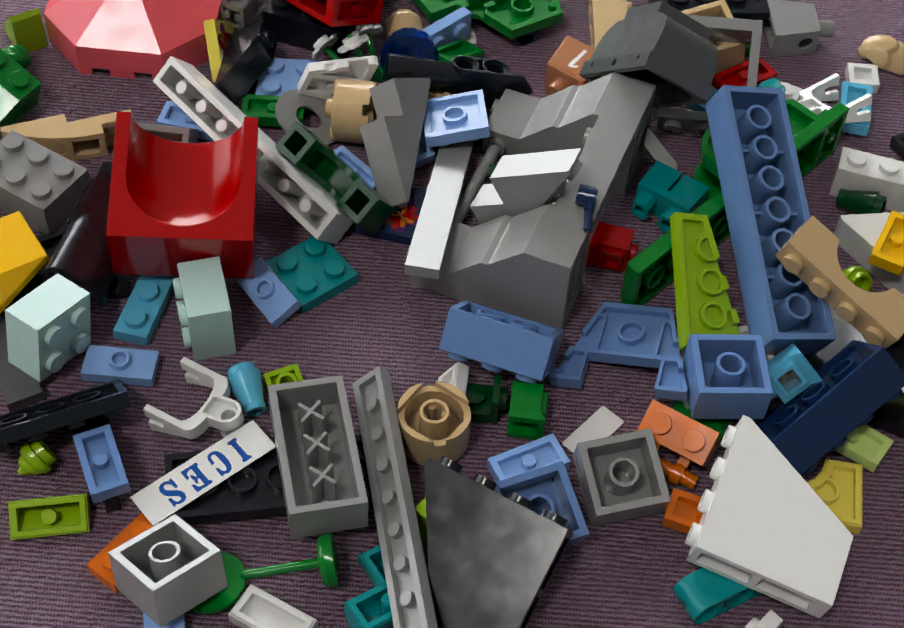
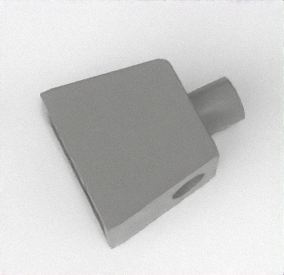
M767 0L770 16L768 22H763L762 26L770 58L812 54L816 51L820 37L833 36L834 21L819 20L815 5L812 3Z

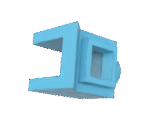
M794 343L767 362L773 390L772 400L779 396L786 404L810 385L823 381Z

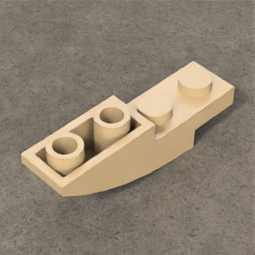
M131 109L123 110V112H131ZM117 112L71 122L66 121L65 114L3 126L0 127L2 137L13 130L71 161L109 156L107 146L114 145Z

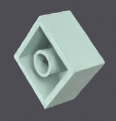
M216 256L177 263L179 278H173L172 281L176 300L183 299L176 301L185 349L192 347L194 361L236 354L232 313L220 257Z
M57 273L5 309L8 362L41 382L52 373L58 372L65 363L77 354L83 353L88 348V345L91 344L90 293Z

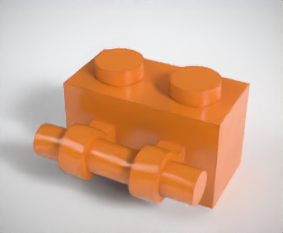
M653 399L637 431L651 428L658 454L662 446L681 455L676 464L659 456L664 476L668 477V482L677 487L682 484L694 490L700 477L688 471L692 461L708 468L724 435Z

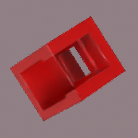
M599 222L590 241L586 267L597 265L625 272L627 262L636 256L638 245L632 243L635 230Z

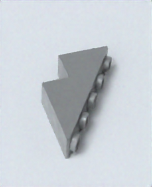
M392 78L369 88L377 119L359 126L376 190L397 209L403 208L410 199L431 83L430 78Z
M582 148L503 155L490 176L492 184H483L470 205L479 224L504 215L513 217L550 203V196L556 199L567 183L565 179L567 178L572 181L580 171L583 163L578 161L583 151Z

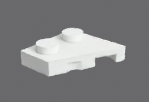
M371 55L308 63L297 84L298 94L327 100L328 98H333L334 84L337 78L370 81L378 67L377 56Z

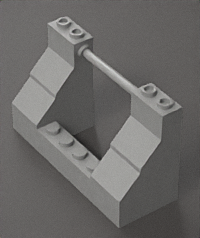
M613 72L580 87L572 85L542 99L506 88L500 100L495 99L488 120L491 137L483 138L482 151L486 153L460 198L439 280L409 276L408 283L459 301L468 300L563 329L583 287L590 241L613 192L625 195L643 156L644 141L647 128L649 127L657 85ZM582 148L583 151L578 161L583 163L580 171L572 181L567 178L565 179L567 183L556 199L552 198L550 205L546 204L513 217L504 215L474 227L462 224L470 209V205L489 174V165H494L498 156ZM580 184L595 187L598 190L597 202L593 212L592 232L586 233L583 230L585 206L575 204Z

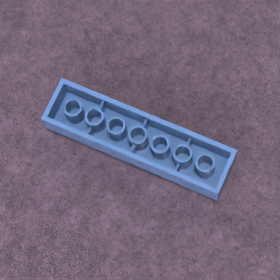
M723 85L705 104L749 335H762L765 354H779L792 343L802 354H816L836 340L830 307L822 298L815 296L809 287L795 274L788 272L775 257V254L797 229L810 218L784 91L782 88Z

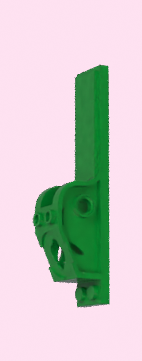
M792 98L785 100L802 179L835 153L849 108L841 102H838L829 110L824 109L817 115ZM708 127L702 137L699 149L701 163L696 167L693 179L709 186L710 190L707 201L695 209L692 214L708 216L718 247L730 237L710 128ZM671 229L627 262L620 295L621 303L645 305L674 282Z

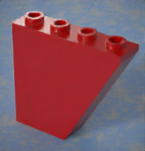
M285 0L330 27L381 23L384 0Z

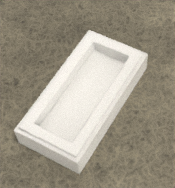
M252 584L249 585L228 614L229 621L241 628L318 627L317 619Z

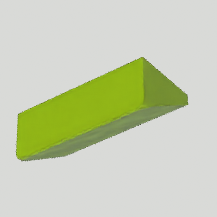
M88 493L8 501L11 540L90 532V494Z

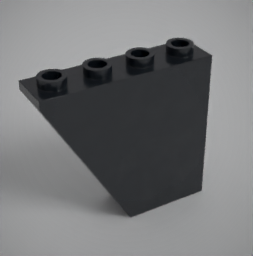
M442 456L439 462L428 457L424 464L428 573L438 628H526L574 533L565 528L568 520L547 509L543 516L530 510L532 501L512 491L508 498L495 492L494 490L498 484L477 473L473 480L460 474L463 466Z

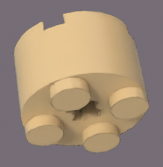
M340 78L335 80L333 98H328L325 105L326 117H331V141L364 144L359 126L377 119L369 88L381 83Z
M435 381V385L423 386V383L414 385L402 395L398 403L397 416L405 456L424 466L428 457L437 462L440 461L442 456L454 462L465 453L470 440L471 410L466 395L449 383Z

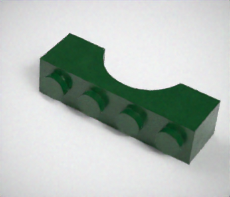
M297 121L276 144L275 147L295 166L309 175L337 201L336 205L357 225L375 235L396 211L388 201L315 133Z

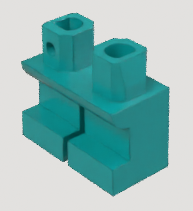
M657 160L638 184L631 213L641 220L646 219L650 214L658 217L657 225L660 230L667 232L670 230V216L675 212L692 213L707 201L710 187L687 175L681 178V172Z

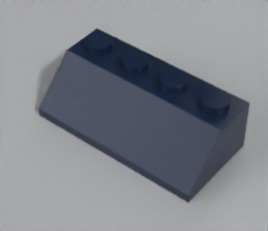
M857 340L851 341L816 371L823 381L810 385L786 404L781 401L765 415L764 419L756 423L800 475L803 476L812 472L818 466V460L828 451H834L841 447L850 432L856 427H862L869 423L874 417V412L884 403L892 402L902 393L904 372L884 347Z

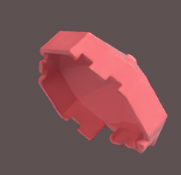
M49 0L43 14L50 42L80 74L93 75L94 68L110 70L111 77L135 79L137 72L152 74L154 80L170 56L192 64L194 67L209 61L203 22L210 19L221 20L223 0Z

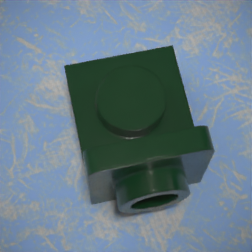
M502 375L494 376V386L467 383L466 397L469 401L472 422L497 424L498 410L506 411L508 389L501 388Z

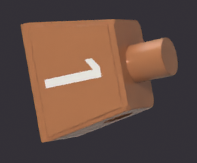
M569 35L566 36L547 63L544 83L546 86V96L572 85L577 86L589 83L590 81L579 76L584 61L591 59L595 49Z

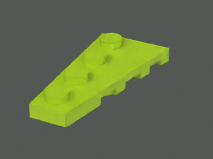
M675 212L670 216L679 350H686L690 334L740 335L737 326L740 323L736 308L732 309L727 294V290L730 287L726 275L723 276L718 265L717 259L720 258L708 216Z

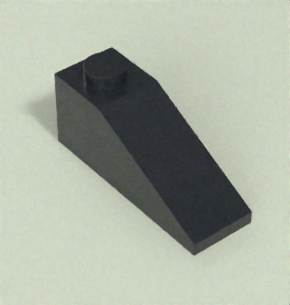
M262 21L230 33L215 84L235 106L238 105L273 61L277 41L273 32L267 30Z

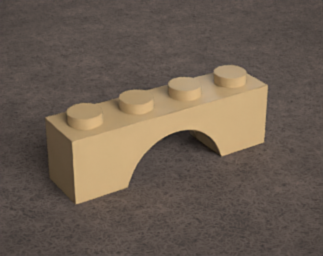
M812 215L775 254V257L788 272L795 274L802 280L815 296L822 298L830 305L842 320L849 322L859 331L867 343L882 346L886 349L897 342L904 334V296L895 288L883 292H870L854 285L844 275L838 262L837 249L840 239Z

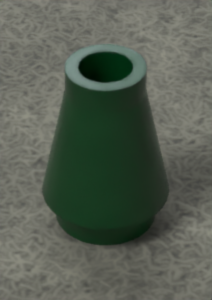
M841 188L837 195L835 206L852 214L883 213L887 197L880 195V191H859Z

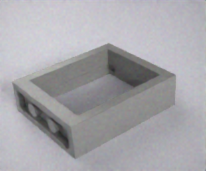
M686 14L712 30L709 41L750 44L746 86L756 87L763 20ZM669 107L659 108L657 128H663L665 131L670 130L673 133L689 130L694 131L696 134L704 135L709 127L707 112L669 109Z

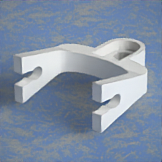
M835 73L801 90L799 101L797 102L817 115L824 109L829 110L832 107L822 102L838 101L839 91L834 89L825 92V90L839 85L840 75ZM868 93L845 105L849 108L845 123L871 121V111L864 110L857 113L860 108L872 105L871 94Z
M183 357L180 361L182 370L187 371L184 375L186 382L213 388L201 409L192 417L182 421L149 404H146L143 408L145 416L150 418L148 424L151 430L187 439L197 438L209 426L221 430L223 438L244 426V414L240 403L229 398L231 389L228 379L186 357Z

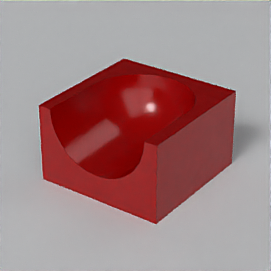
M117 111L106 231L114 274L179 276L177 263L219 256L224 278L254 279L258 180V117H244L243 124L238 131L224 139L207 143H182L155 136L140 127L132 117L131 112Z

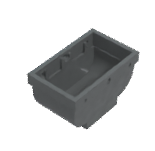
M658 1L628 8L625 18L614 24L602 37L591 59L584 61L579 76L592 82L614 72L657 85L652 108L707 103L711 99L715 89L711 84L718 63V50L716 45L709 41L712 30L668 3Z

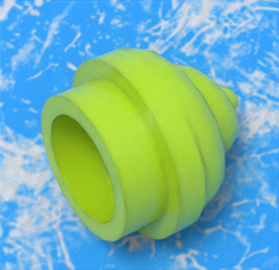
M855 265L843 270L844 275L854 285L866 291L871 290L873 281L866 269Z
M43 440L26 441L20 447L21 456L18 459L19 468L17 472L20 475L46 474L53 469L52 464L58 458Z

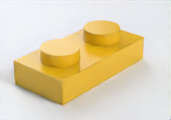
M892 210L873 248L868 263L899 276L904 268V214Z

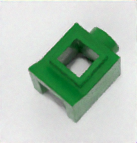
M513 381L506 437L537 440L543 437L548 393L543 392L544 384Z

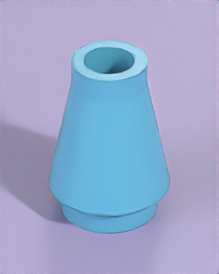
M250 361L241 362L229 368L227 379L230 389L243 408L246 417L254 418L265 413L267 408L264 403L261 370L256 368L255 364Z

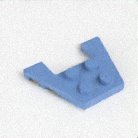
M603 302L582 330V337L575 346L568 348L564 354L563 362L558 368L554 367L549 374L550 386L582 389L590 361L658 368L659 371L654 387L655 398L688 401V387L685 380L672 308Z

